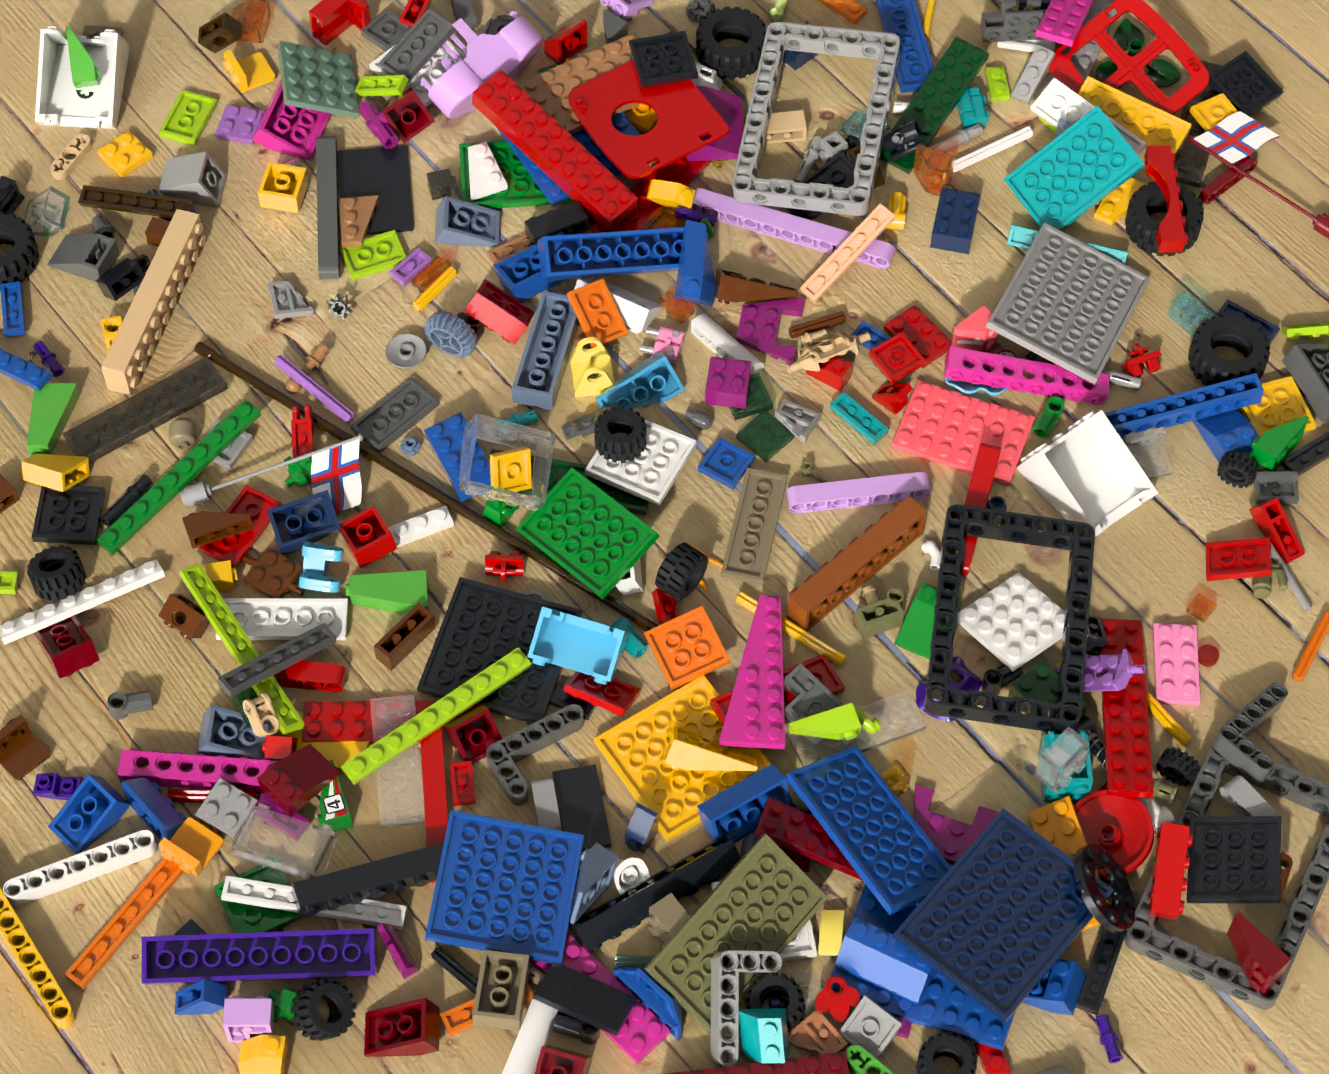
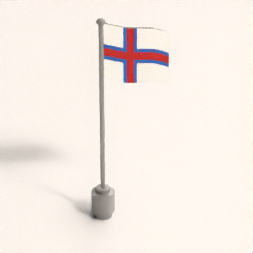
M358 433L356 437L210 487L209 483L205 484L204 481L184 487V490L180 491L182 502L185 507H193L208 502L214 490L312 456L311 483L313 495L328 490L335 513L345 511L361 504L362 482L359 467L360 441L364 437Z

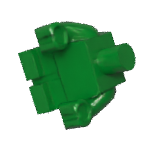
M291 456L287 457L284 461L292 459ZM309 457L287 465V471L291 476L285 482L289 487L295 483L300 488L312 484V461Z
M490 494L486 500L487 505L484 509L483 517L502 528L513 516L515 510L519 509V502L517 501L516 503L514 499L511 501V506H509L500 496Z
M286 988L279 994L272 989L268 998H272V1001L275 1002L273 1022L277 1023L279 1018L282 1017L291 1025L295 1024L292 1021L294 1013H291V1007L295 1006L292 1000L294 997H298L295 990Z

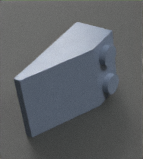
M445 196L436 208L435 241L451 246H498L500 211Z
M211 705L203 713L197 753L216 757L218 755H225L230 758L244 756L250 759L261 760L265 758L262 746L266 737L261 738L254 734L246 714ZM264 721V729L268 731V725Z
M597 842L591 849L587 848L581 856L582 865L578 868V878L575 885L570 923L573 925L610 887L618 862V855Z

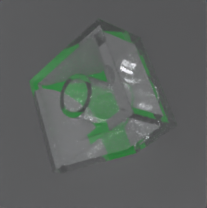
M50 186L28 201L24 220L30 225L34 235L54 236L59 231L64 230L66 227V215L70 209V197Z

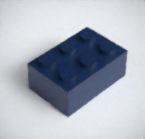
M942 187L932 230L930 248L969 254L981 194Z

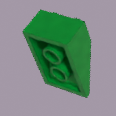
M1305 415L1266 431L1261 438L1257 437L1251 446L1253 449L1248 457L1253 458L1252 461H1256V465H1258L1257 472L1264 470L1270 472L1277 471L1281 466L1282 460L1288 457L1301 441L1309 417Z
M923 582L911 604L895 645L929 659L937 588ZM962 598L958 599L957 613L960 612Z

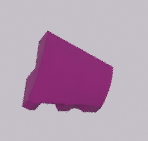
M387 924L377 926L379 935L388 948L392 960L403 979L420 971L396 929Z

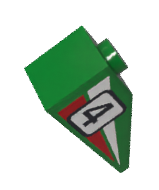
M330 760L329 762L335 767L333 760ZM337 776L322 790L319 802L321 814H318L317 818L320 828L325 827L327 834L353 827L350 812Z

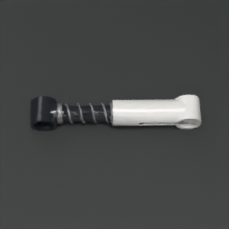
M1083 716L1080 718L1077 730L1072 734H1079L1080 730H1085V734H1088L1090 754H1094L1096 761L1102 764L1103 769H1106L1105 747L1096 735L1097 728L1088 716ZM1136 797L1143 803L1152 818L1155 836L1162 822L1175 824V818L1167 807L1161 806L1154 797Z

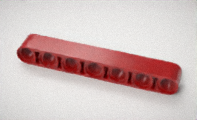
M985 443L980 444L965 506L986 508L1001 447ZM964 535V555L960 574L968 576L978 537Z

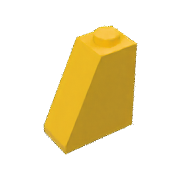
M34 454L22 461L23 480L64 492L89 477L88 457Z

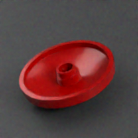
M1100 790L1083 797L1074 805L1087 843L1097 844L1104 849H1109L1117 863L1125 868L1126 874L1137 869L1146 860L1153 847L1155 830L1152 818L1140 800L1136 797L1107 796V790ZM1097 867L1099 876L1101 878H1107L1105 871L1103 869L1099 870V867Z

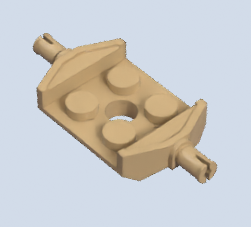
M842 331L810 347L805 346L803 349L798 350L797 362L787 365V370L790 374L799 369L820 371L818 363L827 362L831 357L844 355L848 350L858 355L859 345L871 340L870 335L866 332L855 336Z

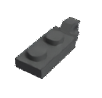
M613 404L561 426L566 439L568 440L579 435L585 437L593 434L595 421L598 420V416L600 414L603 415L605 410L610 411L614 407Z

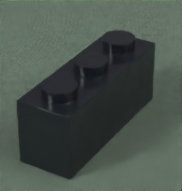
M579 201L566 204L561 208L550 210L545 214L531 217L524 221L525 234L532 246L537 244V240L543 236H553L561 231L565 235H573L589 230V218Z

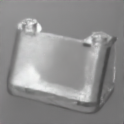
M258 803V806H252L231 846L230 855L238 860L249 861L253 864L257 863L294 875L300 879H309L325 874L338 838V834L333 831L334 827L324 823L317 826L270 811V806Z

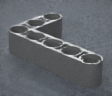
M1272 683L1220 728L1212 743L1213 748L1250 780L1261 783L1266 779L1274 766V762L1269 755L1247 737L1276 713L1288 695V690L1280 683Z
M568 705L488 747L486 752L488 767L512 804L520 806L528 800V785L515 763L579 731L584 725L583 709L579 705ZM572 716L578 717L575 720L570 719ZM552 726L559 727L558 729H551ZM532 736H539L540 738H538V739H532L531 737H532ZM520 746L519 749H513L512 747ZM496 755L501 756L499 759H493L492 757ZM504 773L512 774L510 776H503ZM515 790L523 791L520 794L513 793Z

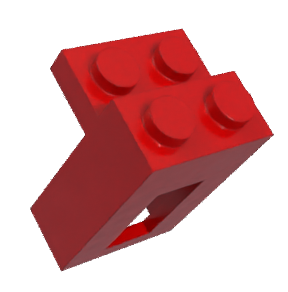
M322 0L309 10L312 36L325 46L351 25L362 30L370 23L369 5L365 0Z

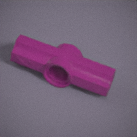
M365 100L360 103L359 113L366 120V125L374 136L379 139L385 149L394 148L399 139L382 112H379L372 100Z

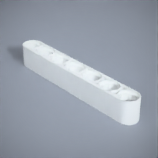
M149 830L135 832L12 878L4 884L3 892L10 905L17 907L153 856L158 849L155 837ZM144 842H150L147 846H141ZM123 850H129L125 854H119ZM101 858H107L104 862H98ZM80 866H85L82 870H76ZM58 874H64L61 878H55ZM42 882L39 886L33 887L35 883ZM20 890L16 895H11L13 891Z

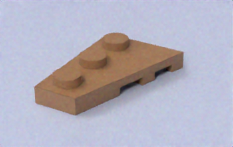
M378 195L339 198L342 248L363 245L370 220L374 216V209L379 202Z

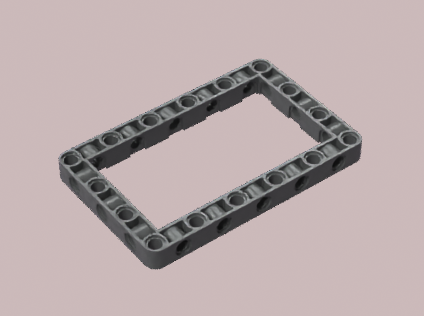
M1212 745L1176 824H1190V817H1205L1225 772L1233 776L1240 775L1247 782L1328 818L1329 785L1276 761H1273L1274 766L1263 782H1254L1223 756L1217 754ZM1200 787H1204L1208 791H1203ZM1300 788L1307 790V792L1301 791ZM1329 819L1275 942V945L1291 958V961L1283 977L1267 992L1271 996L1270 998L1263 996L1260 991H1256L1251 987L1241 966L1217 955L1214 957L1199 950V947L1180 938L1170 937L1155 930L1159 917L1148 915L1151 886L1155 881L1152 880V876L1135 911V922L1127 929L1124 938L1126 946L1132 951L1259 1009L1268 1010L1272 1008L1279 997L1329 879V846L1326 844L1329 843ZM1310 879H1315L1319 884L1313 883ZM1294 916L1302 918L1303 921L1296 920ZM1137 933L1141 935L1142 938H1135L1132 934ZM1175 953H1181L1185 958H1179ZM1218 972L1225 973L1227 978L1219 976Z

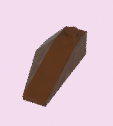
M719 268L716 271L714 296L720 303L730 304V302L737 303L799 296V291L792 287L773 282L767 285L765 281L755 277L747 280L743 274Z

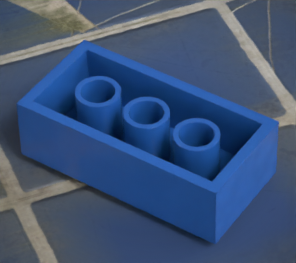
M461 412L424 430L433 452L461 502L491 488L490 463Z

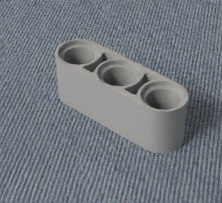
M1240 775L1235 776L1220 788V794L1224 800L1241 817L1279 816L1271 805Z
M553 777L530 780L537 825L562 831Z

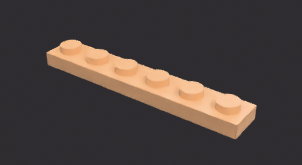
M880 203L799 288L800 292L813 303H816L895 219V215Z

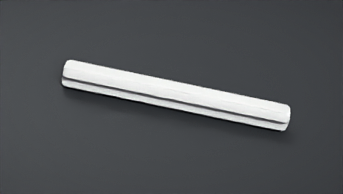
M1030 126L1024 127L951 161L949 168L953 173L1032 137L1033 130Z

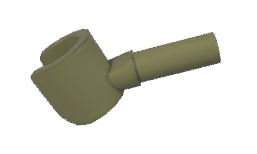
M804 461L806 468L800 466L801 474L804 477L812 476L822 483L827 482V479L813 470L811 461Z

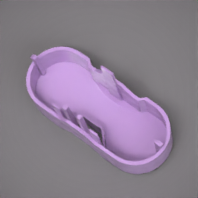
M511 11L509 14L514 20L496 35L480 34L477 36L461 18L452 24L467 41V47L454 33L450 37L467 57L461 60L445 42L442 47L457 63L453 65L446 57L441 63L447 71L433 86L424 78L420 82V85L422 87L425 86L429 91L428 97L446 117L450 119L458 118L477 109L472 104L473 91L499 70H503L514 81L540 50L544 38L525 16L518 17L516 11Z

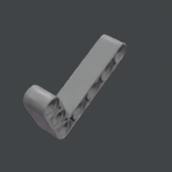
M728 950L716 952L712 956L711 1061L714 1065L719 1067L732 1066L738 1061L739 973L777 972L782 966V958L777 952ZM724 955L728 959V965L726 967L722 965V958ZM745 956L750 960L748 967H745L743 962ZM767 957L771 959V966L769 968L765 963ZM724 979L728 982L726 991L723 990L721 985ZM723 1003H726L728 1006L726 1014H723L721 1009ZM724 1026L728 1030V1035L726 1038H723L721 1034L722 1028ZM724 1050L728 1055L726 1062H723L721 1058Z

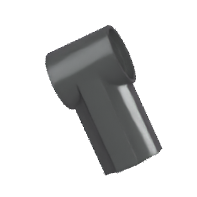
M150 690L130 694L114 692L107 699L109 713L114 719H123L131 713L153 710Z

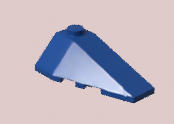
M686 220L674 299L713 306L716 285L706 224Z

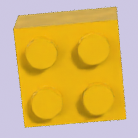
M268 162L258 190L260 207L299 213L309 183L307 169Z

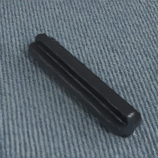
M441 947L435 948L431 953L432 959L476 995L478 978Z

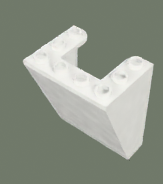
M48 26L47 29H41L35 122L39 125L117 129L130 44L120 34L116 33V30L105 29L103 33H100V36H94V39H87L86 36L76 35L96 67L100 68L101 79H98L99 85L75 88L72 81L67 35L63 31H59L58 27ZM76 90H82L80 94H85V96H88L89 92H94V94L90 98L82 99L77 95Z
M1102 410L1096 414L1093 411L1068 427L1069 432L1067 434L1059 433L1052 438V444L1048 446L1047 443H1044L1020 460L1022 464L1016 467L1066 520L1084 522L1093 526L1095 537L1123 516L1142 505V503L1158 494Z

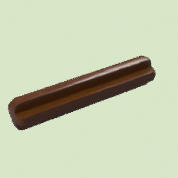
M843 311L789 327L788 332L790 337L794 339L803 336L806 332L813 333L845 323L846 316Z

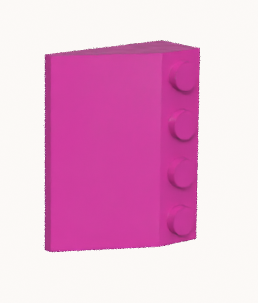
M280 80L251 140L268 150L310 160L316 148V137H321L331 113L284 105L282 81Z

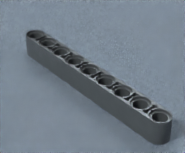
M336 136L316 137L319 280L340 279Z

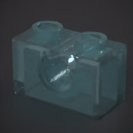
M1186 291L1171 302L1168 317L1192 336L1195 334L1198 326L1202 325V322L1207 319L1211 321V318L1215 316V314Z

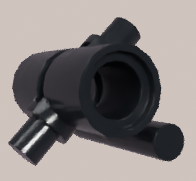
M914 120L899 127V130L894 129L884 134L882 147L887 153L897 149V152L889 155L890 160L894 162L927 147L925 140L917 143L914 142L923 137V130L920 124Z

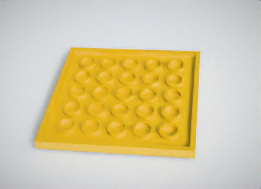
M704 675L594 738L595 745L637 803L658 813V832L666 843L701 823L697 805L771 765L759 748L735 746L723 747L727 751L735 749L757 759V771L676 770L665 763V754L674 725L702 734L700 739L707 742H712L713 740L719 742L723 725L710 705V700L719 696V694Z

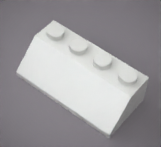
M597 277L579 278L575 289L600 279ZM605 281L625 326H628L630 331L638 334L646 331L647 327L651 326L661 311L662 306Z

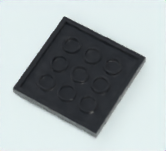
M1282 816L1190 817L1189 833L1193 834L1188 854L1190 856L1187 876V903H1281Z

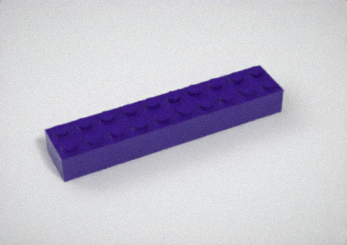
M375 928L142 937V984L196 983L203 979L214 982L377 976V935Z

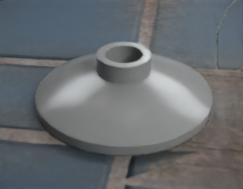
M413 334L397 335L386 346L388 361L398 368L415 367L426 356L425 343L421 338Z

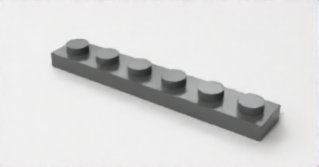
M322 623L218 677L217 683L231 698L336 643L337 637L325 623Z

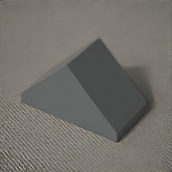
M603 10L606 45L627 36L628 22L608 10Z

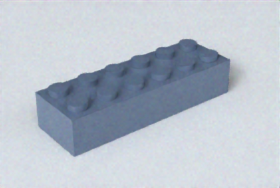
M542 292L512 386V400L514 403L553 410L580 323L567 295Z

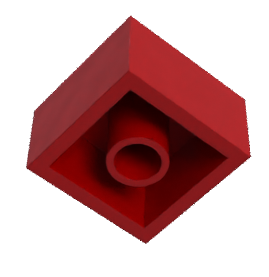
M375 506L339 524L341 527L339 532L360 569L398 549L391 532Z

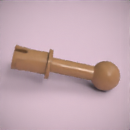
M320 343L315 351L306 357L308 362L302 368V371L308 375L314 367L319 368V364L330 350ZM292 378L288 379L285 384L286 390L292 394L298 393L302 388Z

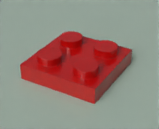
M903 332L869 350L868 353L869 357L891 384L924 366L926 362Z

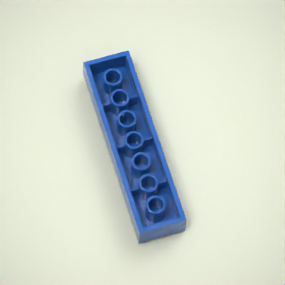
M685 227L543 236L537 240L541 280L678 271Z

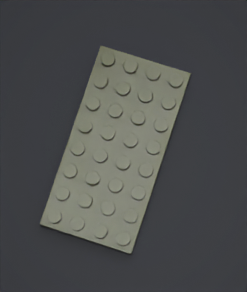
M762 834L644 969L667 992L676 998L678 1003L708 1033H711L712 956L716 952L728 950L774 951L781 954L825 903L828 897L767 834ZM725 955L722 958V965L724 967L728 965V959ZM745 956L743 962L745 967H748L750 960ZM767 957L765 960L768 968L771 965L770 957ZM739 973V1001L749 991L750 985L755 984L754 980L760 978L763 973ZM724 979L721 985L723 990L726 991L728 982ZM723 1003L721 1008L723 1014H726L728 1011L726 1003Z

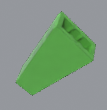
M47 383L41 391L34 389L27 438V448L30 456L34 454H53L79 399L76 383Z
M426 570L349 575V584H345L346 597L350 596L352 605L407 614L419 603L429 611Z

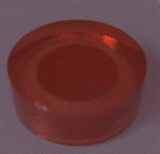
M1206 644L1199 648L1198 662L1201 665L1212 667L1218 662L1219 651L1215 646Z

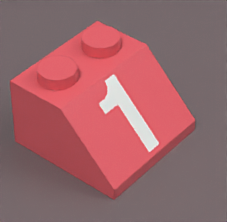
M983 305L955 326L952 347L980 352L994 349L998 343V333L985 327L993 313Z

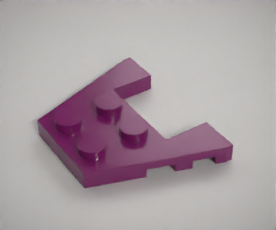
M805 298L743 305L737 341L758 352L761 350L771 354V357L774 359L780 358L786 361L788 365L794 363L796 346L776 344L782 314L802 317Z
M916 784L914 788V820L949 864L954 865L998 815V812L979 806L973 824H966L928 811L935 790Z

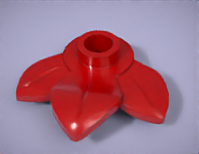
M831 976L826 980L824 990L820 991L816 996L815 1009L818 1014L829 1010V1013L835 1020L844 1022L848 1016L850 1006H857L860 1003V994L855 988L848 986L845 979L841 976ZM833 983L839 985L838 992L832 990Z

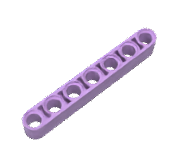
M925 472L792 486L786 491L789 510L792 513L894 503L904 500L908 496L914 500L928 498L932 494L928 474Z

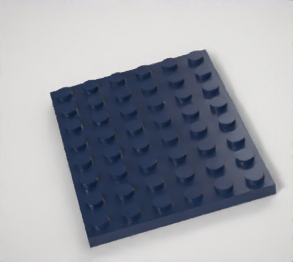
M1003 808L895 931L893 938L1006 1023L1091 921L1093 915L1081 896L1083 893L1080 889V882H1076L1074 860ZM1095 876L1100 893L1103 894L1107 901L1113 894L1114 889Z

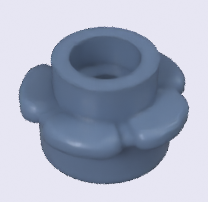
M415 437L404 438L401 441L400 450L406 456H414L420 449V443H418L419 441Z

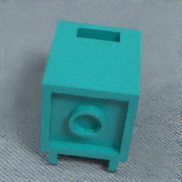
M1080 730L1079 734H1054V731H1049L1048 735H1043L1038 753L1043 802L1052 803L1069 796L1072 802L1076 804L1083 797L1090 794L1093 784L1088 734H1085V730Z

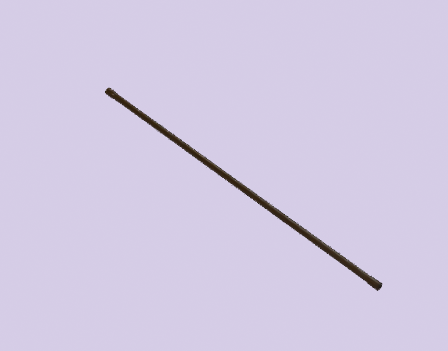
M199 341L195 345L194 351L207 360L213 361L288 409L292 410L293 406H298L300 416L305 418V406L217 353L205 343ZM312 411L314 425L340 441L353 438L352 435ZM360 441L359 452L443 505H446L647 631L659 626L609 594L602 600L548 556Z

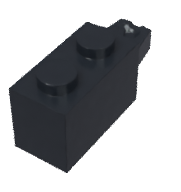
M145 254L132 260L126 258L95 281L105 297L116 301L142 282L145 276L144 272L149 268L151 261Z

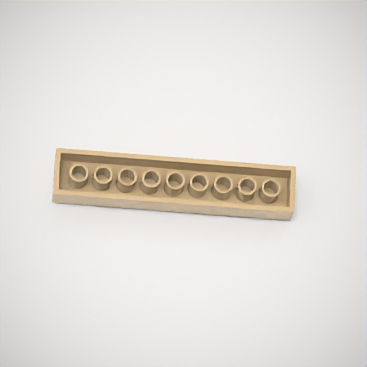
M180 209L176 210L101 366L108 390L131 395L133 389L137 388L139 376L146 369L147 359L154 352L155 342L160 339L162 328L169 320V313L176 305L178 294L183 290L186 277L190 276L191 266L193 262L197 261L198 251L205 244L206 236L203 234V223H201L199 214Z

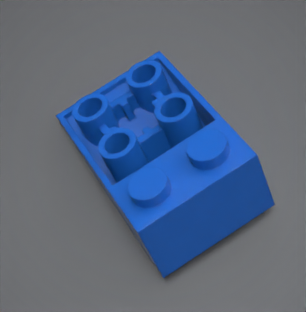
M1058 959L1022 1003L1051 1013L1073 1015L1086 974L1077 961Z

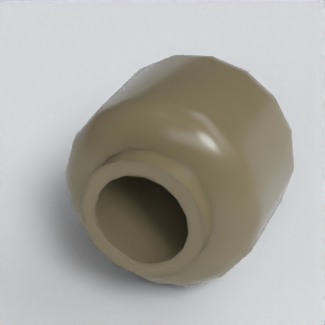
M176 418L169 425V442L178 449H188L189 446L196 442V425L189 418Z

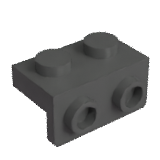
M1268 470L1256 472L1253 481L1256 504L1276 497L1280 504H1298V472L1289 470L1281 472H1270Z

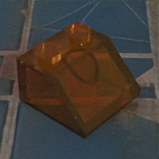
M246 0L233 8L231 15L242 23V35L238 41L263 44L271 16L268 0Z
M918 144L914 173L925 192L934 196H940L942 187L948 188L951 183L955 156Z

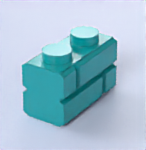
M979 87L967 89L957 103L964 130L977 123L984 129L986 128V122L990 119L989 110L984 107L986 106L985 95H981Z

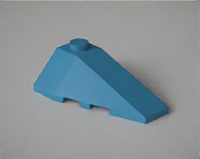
M659 351L643 361L595 399L601 408L613 404L616 409L620 408V406L628 409L648 406L659 401H667L684 391L685 388L666 356Z

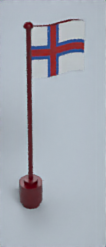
M1239 111L1226 117L1211 130L1195 138L1189 137V144L1192 142L1313 219L1312 224L1315 225L1313 229L1329 239L1328 214L1323 213L1322 215L1314 216L1234 165L1249 157L1265 143L1278 138V134Z

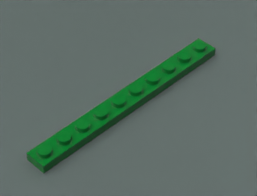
M245 399L96 540L98 545L113 556L261 416L260 410Z

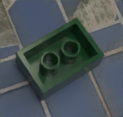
M1042 660L1011 684L1008 697L1013 698V696L1057 704L1059 675ZM1082 700L1081 718L1085 716L1088 707L1084 700Z

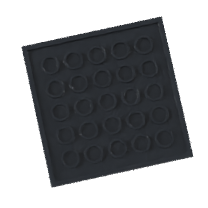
M460 577L417 690L421 693L443 698L518 647L527 657L542 607L578 617L582 616V610ZM527 657L528 660L532 663L533 659ZM532 663L531 667L473 706L481 703L488 707L490 712L535 723L545 718L563 667L551 663H546L545 666Z

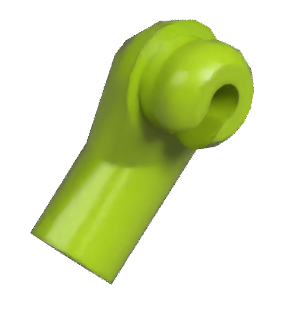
M855 707L858 719L864 723L863 728L868 733L874 734L881 729V724L877 719L871 721L860 707Z

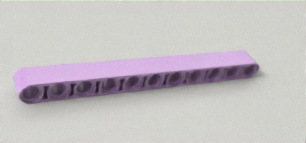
M694 188L696 191L691 206L692 210L696 208L700 212L716 215L717 221L833 254L853 233L757 204L740 203L732 197L702 188ZM875 239L855 261L887 269L896 250L892 244Z

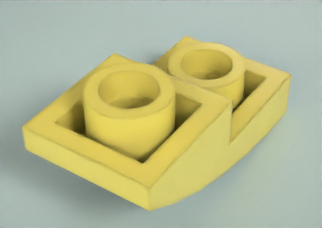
M822 910L819 955L838 956L844 940L845 910Z

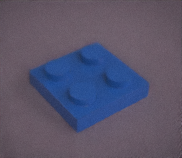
M719 437L699 464L698 471L733 490L746 473V469L755 461V455Z

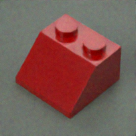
M585 19L572 21L552 36L547 37L544 41L545 54L557 65H561L567 58L571 59L587 48V21Z

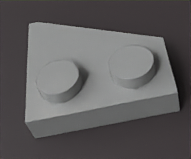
M289 281L268 282V291L275 319L313 316V307H308L303 301V296L294 290Z

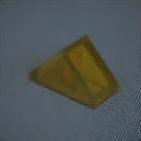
M896 759L880 776L895 796L898 797L909 789L911 776Z

